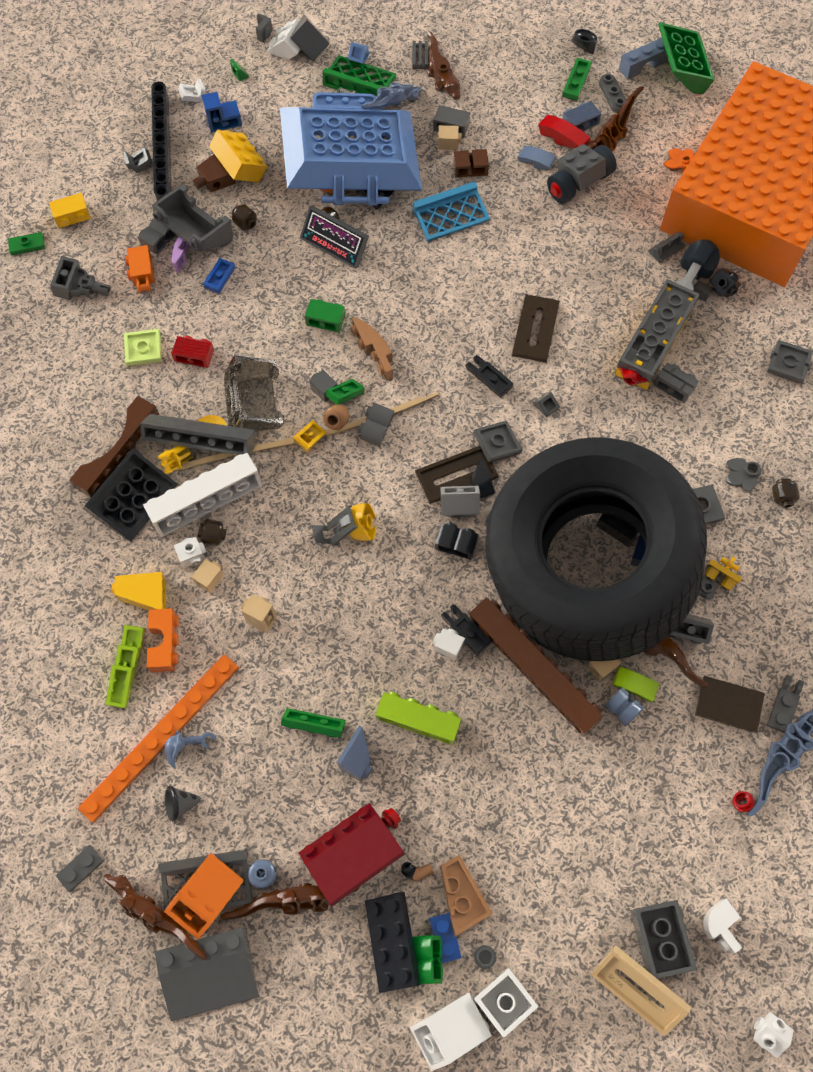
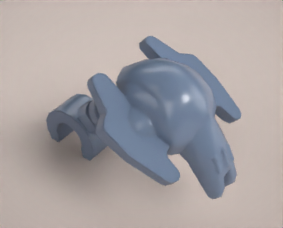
M176 731L175 735L167 739L165 743L168 763L172 768L176 769L175 758L184 745L197 743L208 748L209 746L205 743L206 737H211L215 740L216 736L211 732H205L201 736L183 738L181 733Z

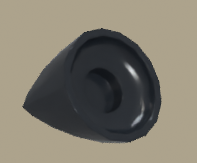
M578 29L575 31L571 41L582 50L594 54L597 36L589 30Z

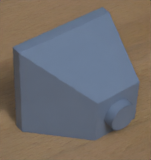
M358 726L338 759L337 764L340 770L360 782L363 777L365 779L368 778L372 767H370L371 760L363 727Z

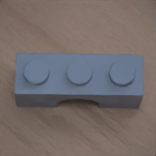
M659 38L621 56L619 70L627 80L641 74L642 68L648 62L653 68L667 62L668 56L663 39Z

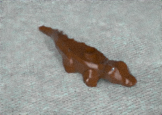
M427 31V35L431 40L428 76L434 77L435 89L441 92L445 88L447 94L454 100H457L461 97L460 83L453 74L449 61L441 55L437 39L432 32Z
M643 86L638 87L626 99L618 114L611 115L600 129L595 140L589 141L586 146L592 150L600 145L607 146L611 151L616 149L618 138L624 139L628 131L626 123L635 99L644 90Z
M670 635L654 647L644 651L646 655L656 657L658 654H663L669 657L689 680L702 688L708 687V683L700 679L691 670L685 655Z
M110 874L104 875V881L120 894L122 899H119L118 903L124 908L122 911L133 919L137 918L148 930L156 934L162 931L179 938L195 955L204 961L207 959L205 951L199 947V944L192 939L191 935L161 908L155 906L156 902L148 895L142 897L137 894L125 875L113 877Z
M303 883L299 887H286L283 890L276 889L273 892L263 893L262 896L254 898L251 903L245 904L241 908H236L234 911L225 912L220 917L221 920L237 919L265 908L283 909L284 914L297 915L301 910L311 909L313 912H324L328 910L325 896L318 886Z

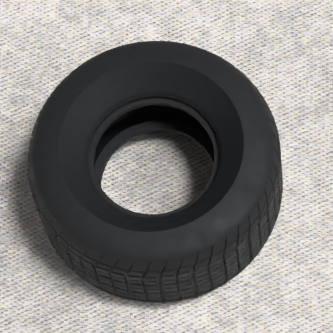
M605 437L580 438L566 441L538 453L521 465L506 481L494 501L488 518L487 535L485 536L486 559L491 578L507 613L514 619L515 624L519 628L524 629L532 640L537 641L538 644L546 649L566 657L585 661H611L627 658L644 652L667 638L680 626L694 606L703 581L707 549V529L704 514L696 494L684 476L671 463L655 452L632 442ZM597 513L613 515L625 520L639 532L646 546L645 554L640 564L628 577L611 586L585 588L573 585L560 578L547 563L548 550L554 536L565 524L580 516Z

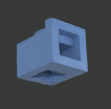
M351 42L348 59L365 63L369 57V46Z

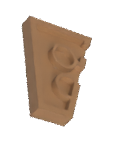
M460 855L440 866L454 937L493 914Z

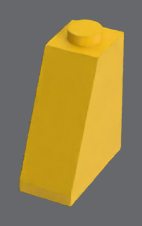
M162 572L115 576V583H112V593L119 601L146 610L166 609V578Z

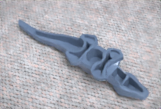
M393 82L390 84V87L379 88L376 98L372 102L361 104V108L365 110H380V108H387L390 105H400L405 99L415 101L421 92V88L413 87V84Z
M813 709L801 715L797 723L788 724L785 735L778 742L771 743L760 775L758 798L754 807L748 811V816H754L765 804L775 778L780 773L799 768V757L804 752L813 749V739L809 737L813 733Z

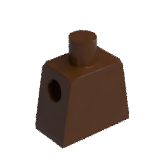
M215 154L197 166L199 177L193 179L197 189L206 185L210 192L236 184Z

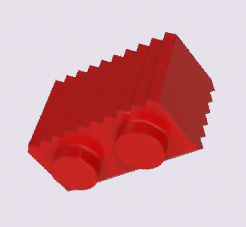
M188 335L183 337L177 336L171 354L175 362L208 368L214 347L212 342L204 338L197 340Z

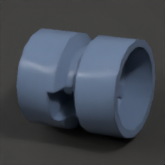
M623 687L605 704V707L612 714H618L617 719L625 727L644 709L637 700H631V694Z

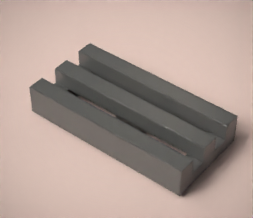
M413 41L412 69H428V41H425V43ZM416 47H419V65H416ZM422 47H425V65H422Z

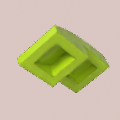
M618 667L612 686L618 689L623 687L630 694L633 693L645 701L653 702L660 683L629 669Z

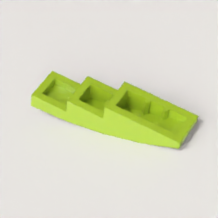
M124 625L122 642L118 645L116 661L111 669L105 705L126 708L140 660L146 628Z

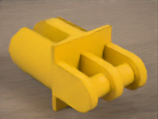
M176 446L171 450H164L165 452L158 456L162 461L161 466L165 468V474L182 468V464L193 458L190 448L184 446Z

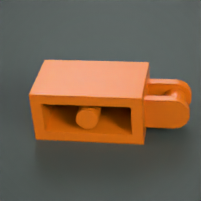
M148 245L127 248L128 256H125V260L130 269L127 270L129 281L132 280L134 286H137L138 293H142L145 290L150 292L151 283H155Z

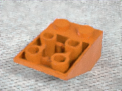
M210 853L170 901L164 912L199 940L243 883L244 879L214 854Z

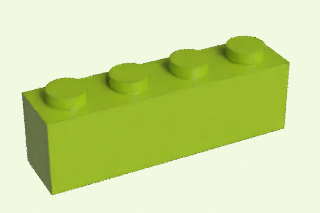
M390 691L389 694L383 692L375 715L377 720L454 745L461 723V718L458 717L457 713L452 711L445 713L439 711V708L434 705L428 704L424 706L419 704L420 702L416 699L408 698L406 700L400 698V695Z

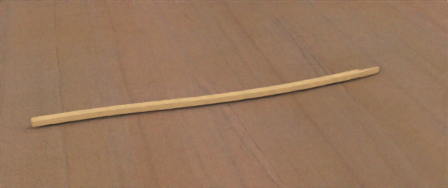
M436 392L425 398L420 396L391 409L396 414L439 396V393ZM367 417L347 423L339 430L326 429V434L323 437L359 427L362 422L365 423ZM293 438L259 444L255 445L251 453L296 443ZM219 453L186 462L181 465L182 468L176 470L179 472L238 455Z

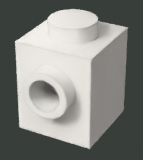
M443 628L441 633H437L433 640V644H435L434 651L457 660L465 638L459 636V633L453 629L446 630Z

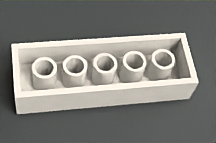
M248 453L236 456L227 463L218 465L209 472L202 473L193 480L184 482L175 489L166 491L165 494L157 498L148 500L143 506L160 537H163L262 487V483L255 465Z

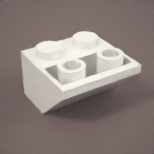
M298 18L292 22L288 21L284 27L281 26L275 32L276 37L272 38L269 42L270 46L266 51L267 53L288 60L299 53L300 48L290 38L299 23Z

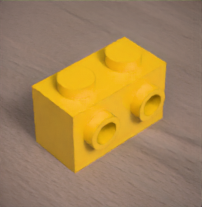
M82 192L49 202L58 228L91 219Z

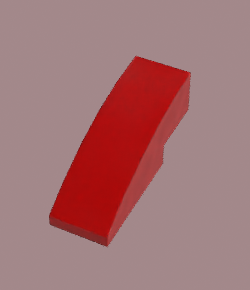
M548 114L538 124L540 134L554 138V142L558 145L577 148L582 144L586 145L591 140L586 133L575 125Z

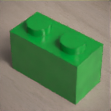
M310 299L305 313L306 325L340 333L346 316L345 306L338 303L324 302L320 299Z

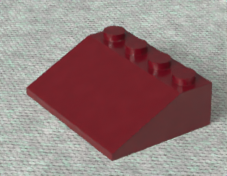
M370 803L361 807L353 815L341 821L340 824L298 852L331 907L405 855Z

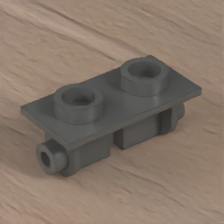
M675 233L649 249L648 252L658 262H661L686 246L682 242L684 238L683 233Z

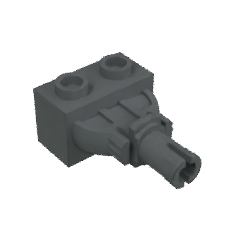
M61 256L50 284L53 296L71 300L72 296H81L83 294L90 296L93 292L108 296L111 289L110 285L96 282L95 276L89 275L80 267L79 260Z

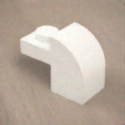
M727 899L720 900L707 911L703 927L708 940L718 937L717 943L724 952L728 951L730 954H733L742 947L728 930V927L741 917Z

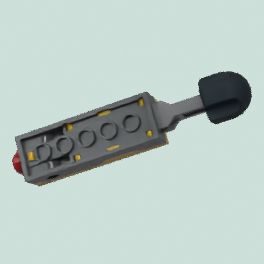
M702 239L692 243L680 260L681 267L687 270L684 279L676 282L667 279L619 359L615 375L623 378L627 384L637 385L648 390L698 300L700 294L693 291L692 284L695 279L699 280L700 277L710 278L719 264L720 252L717 245L712 241Z

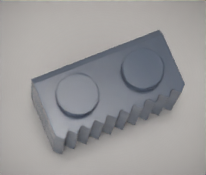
M592 101L583 102L576 108L567 109L563 113L562 119L585 131L600 123L601 112Z

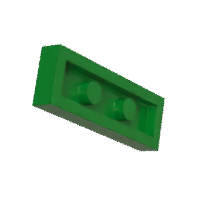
M581 58L576 59L562 97L575 101L578 100L591 69L592 61Z
M286 708L281 719V726L341 738L346 724V720L290 708Z

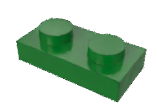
M350 379L327 389L325 396L338 405L364 394L365 387L354 379Z

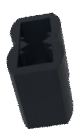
M442 523L435 543V549L471 560L479 534L470 528L459 529L453 523Z

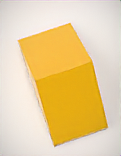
M312 420L293 439L298 446L306 453H309L326 434V431Z

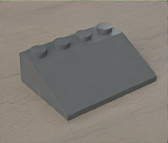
M239 928L195 940L199 947L205 951L207 957L205 961L189 950L184 943L155 951L158 975L171 1021L259 997L246 928Z

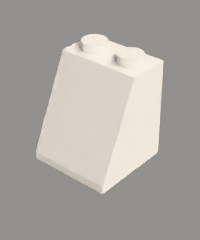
M470 993L459 997L410 1027L431 1071L452 1063L492 1036L487 1021L482 1018L478 1010V1004L471 997Z

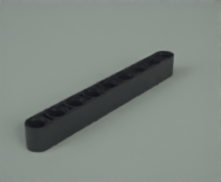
M161 81L155 82L151 86L153 191L157 201L172 191L169 96L165 84Z

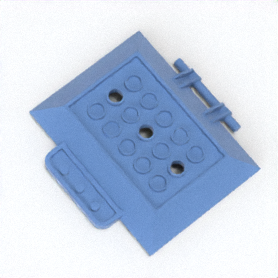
M318 92L313 95V108L280 107L287 189H333V196H321V203H333V205H344V203L367 204L369 206L389 204V197H378V190L422 191L411 112L403 110H365L361 108V104L372 102L376 96L361 93ZM349 136H354L356 139H350ZM344 190H367V197L344 196Z

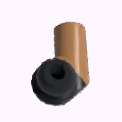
M404 862L401 866L402 874L416 882L434 873L430 864L418 868L410 862Z

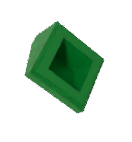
M233 59L230 60L232 73L239 81L249 77L241 65Z

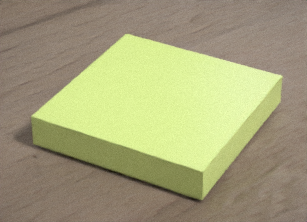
M159 329L124 333L126 366L162 362Z

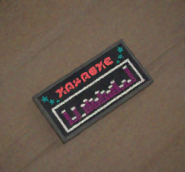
M312 205L309 206L300 238L346 264L358 268L369 235Z

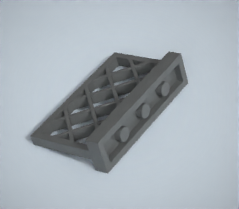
M247 849L214 854L224 864L230 866V869L234 865L243 864L244 874L241 878L245 879V885L242 883L240 886L246 890L247 899L238 900L232 896L231 899L233 901L228 902L225 907L251 903L252 894L248 879ZM208 855L158 864L159 873H161L164 910L172 897L177 894L181 885L188 881L187 877L190 873L196 871ZM182 873H187L185 877L180 875ZM176 875L182 880L175 890L168 886L167 876Z

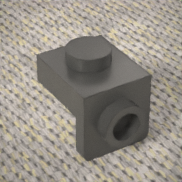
M258 13L256 34L257 40L263 43L266 38L270 37L273 28L271 18Z
M145 147L133 156L127 152L123 153L125 165L136 173H139L152 163L149 150Z

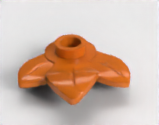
M677 148L670 149L668 151L670 159L664 162L663 165L670 169L680 168L684 171L693 158L694 152L688 148L683 151Z

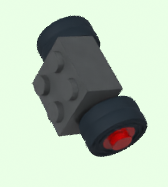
M584 144L580 145L557 159L558 171L547 179L548 190L558 203H566L575 197L576 189L581 191L597 180L604 179L615 172L617 163L614 154L604 145H600L593 150Z

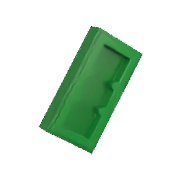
M42 232L8 238L11 256L45 249Z

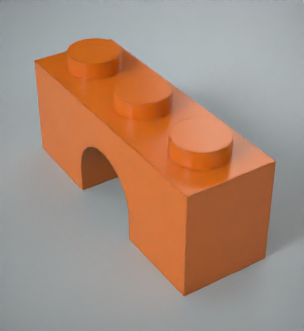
M172 608L148 611L149 631L152 634L164 635L163 642L158 647L147 648V668L150 672L175 671V665H178L179 657L178 653H175V648L179 645V636L176 634V627L179 626V615H176Z

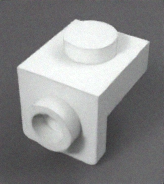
M197 79L195 86L180 84L178 88L182 101L201 102V95L205 94V86H203L201 79Z

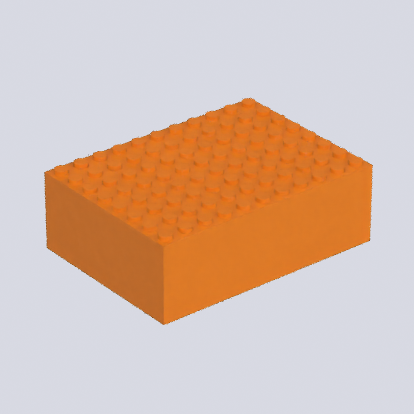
M753 61L674 186L660 230L670 235L682 232L684 235L683 241L689 244L702 239L710 240L717 245L720 258L785 287L813 238V86Z

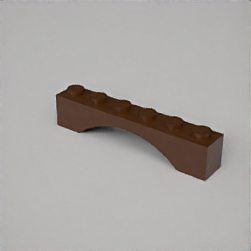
M137 396L127 408L125 428L117 443L99 459L81 465L69 479L73 487L92 497L128 452L135 448L136 442L141 437L140 423L149 414L159 415L156 406Z

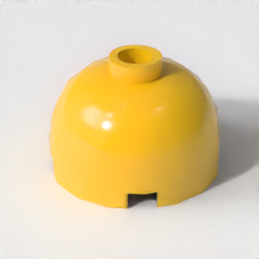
M360 503L352 506L350 509L354 524L358 527L349 536L357 541L373 540L376 536V526L372 528L373 518H376L373 507L369 503Z

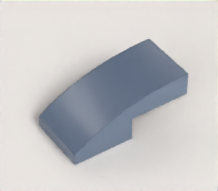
M524 145L518 155L519 162L533 163L537 169L550 170L556 160V155L540 148Z

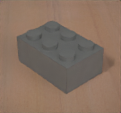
M678 900L630 910L644 966L649 973L658 979L697 970Z

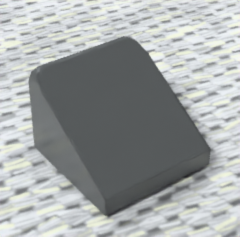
M699 280L693 286V291L700 294L698 298L705 302L714 289Z
M552 392L545 393L533 402L545 417H548L560 408Z

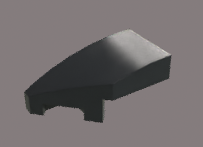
M480 459L470 478H472V486H479L480 498L494 494L495 491L483 459Z

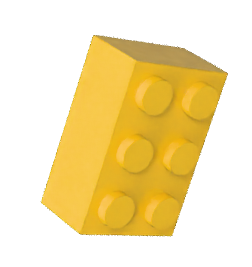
M228 130L216 131L209 147L233 180L259 182L268 166L256 152L255 147L247 140L246 135L241 132L235 133Z

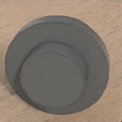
M480 946L474 953V961L478 967L489 969L496 962V953L490 946Z

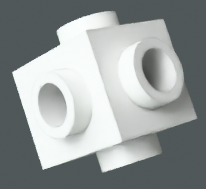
M196 537L186 538L181 543L174 545L183 568L197 566L205 560L204 553H206L203 542L199 543Z
M771 1012L764 1018H758L754 1025L756 1031L753 1040L778 1058L791 1045L794 1030Z

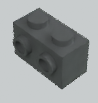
M688 614L670 636L676 639H689L697 644H709L714 624L708 618Z

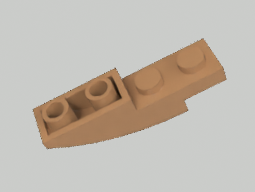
M353 317L350 328L352 334L358 337L357 343L360 350L363 349L366 355L371 353L373 361H377L379 364L377 368L380 375H384L386 381L392 379L393 369L390 362H393L389 346L370 325Z

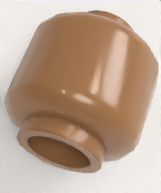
M342 404L331 405L323 416L325 425L332 430L342 429L350 419L348 409Z

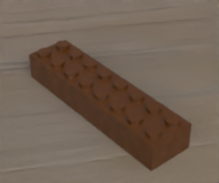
M486 597L469 613L471 620L568 722L585 737L602 720V709L595 702L591 704L586 698L588 695L580 687L576 689L572 685L573 680L565 672L561 673L557 668V663L551 657L547 659L543 654V649L536 642L534 644L530 642L526 631L522 628L518 629L514 624V619L508 613L504 615L500 609L501 606L494 599L490 601Z

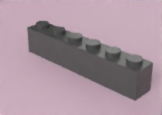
M149 414L140 423L141 437L145 441L235 455H243L245 453L249 455L255 448V430L154 414Z

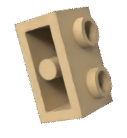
M251 594L250 598L243 602L241 612L248 624L268 633L277 618L273 605L268 603L269 601L261 595L256 597Z

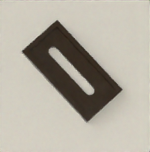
M525 294L512 356L547 363L560 300ZM540 309L543 311L537 342L535 346H530L529 341L535 314Z
M480 446L415 470V474L429 504L441 500V487L472 486V478L470 477L474 472L440 485H435L433 482L464 468L478 465L480 459H483L490 479L498 478L499 475L493 463L487 461Z

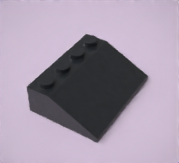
M133 448L82 509L131 542L150 519L143 504L152 498L165 494L170 489H174L178 484Z

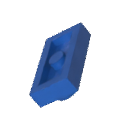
M219 258L204 281V288L219 294L235 270V264Z
M447 913L429 918L433 935L441 937L442 963L462 958L457 937H454L450 914Z

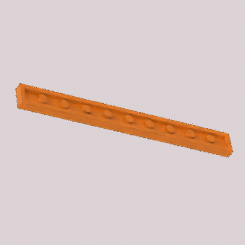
M223 654L77 809L94 823L165 748L167 739L174 736L176 731L180 732L234 675L239 667Z

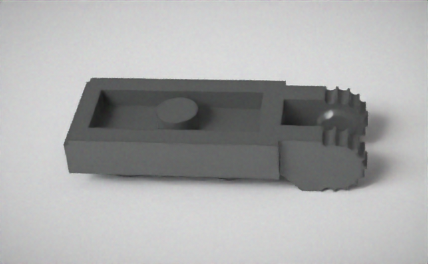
M788 674L785 676L782 687L777 693L767 723L768 727L784 734L788 724L792 723L800 699L799 695L804 685V681L799 679L795 684L794 692L788 691L787 689L792 680V676Z

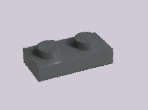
M88 845L55 876L66 890L71 892L97 869L104 860L91 845Z

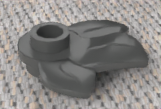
M742 458L728 460L726 464L732 471L727 476L726 482L732 486L742 485L744 491L754 489L757 485V478L761 475L760 465L753 461L746 462Z

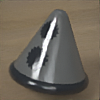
M171 785L165 790V808L167 816L172 822H175L180 816L201 801L200 796L174 788Z

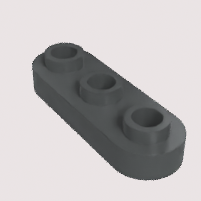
M604 74L600 77L599 86L611 110L618 114L626 98L616 78L611 74Z

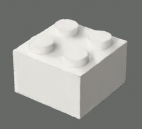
M509 968L505 969L473 998L503 1038L538 1008V1005Z

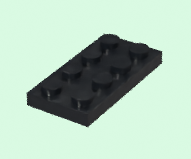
M405 892L365 900L379 993L419 986L420 979Z

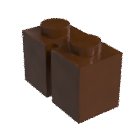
M487 149L472 150V152H469V150L454 151L455 178L488 176L489 162Z

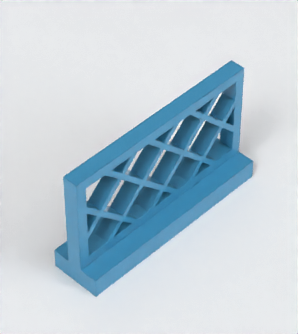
M475 181L413 202L412 212L417 217L427 242L490 221V217L477 191L478 186ZM475 197L477 203L476 205H472L468 203L467 200L469 198ZM459 203L462 205V208L459 211L452 208V205ZM465 206L473 209L471 215L462 212ZM443 208L447 210L445 216L436 213L437 209ZM449 211L458 215L456 220L447 218ZM475 211L481 212L484 217L478 219L476 217H473ZM427 213L432 216L429 221L422 219L421 214ZM460 216L469 219L468 223H459ZM433 217H437L442 220L440 226L431 223ZM445 221L453 224L451 229H445L442 226ZM429 226L437 229V233L430 236L427 231Z

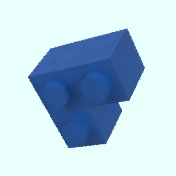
M218 92L201 95L211 133L217 130L242 126L236 100L220 103Z

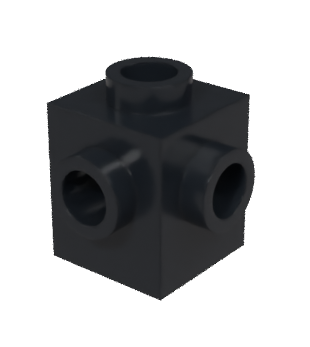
M721 268L709 280L715 287L714 291L719 296H733L742 285L738 281L739 276L725 268Z

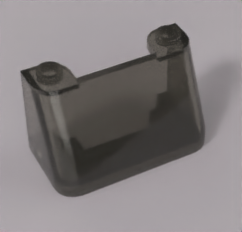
M233 356L224 374L228 426L253 429L255 432L275 430L283 426L285 418L281 411H276L273 382L279 376L276 360Z

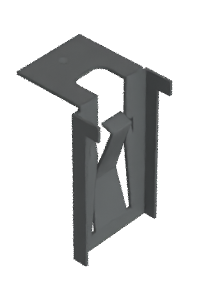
M352 505L347 506L329 521L327 526L311 525L316 543L339 545L342 539L358 527L354 524L350 509ZM338 523L337 527L333 528L335 535L330 539L324 538L323 531H329ZM350 524L349 526L345 527L344 529H342V530L340 531V529H341L343 526H346V525Z

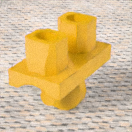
M734 556L730 560L725 557L721 558L720 562L725 564V567L713 559L708 563L709 567L706 570L705 576L714 581L719 573L723 574L726 577L721 586L730 591L736 583L739 584L742 580V577L729 570L731 568L737 572L740 568L733 563L736 559Z

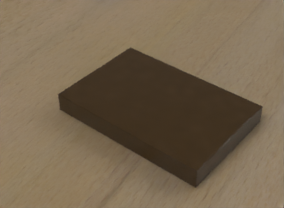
M704 676L702 680L708 683V687H701L695 716L750 732H758L765 693Z

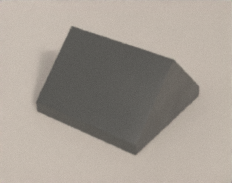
M305 14L290 37L312 61L330 44L327 38Z

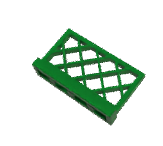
M340 55L337 56L329 68H325L322 71L323 86L345 93L373 94L377 96L379 88L390 87V84L396 77V73L349 60ZM376 78L379 79L378 81H373V82H372V80H371V79H376Z

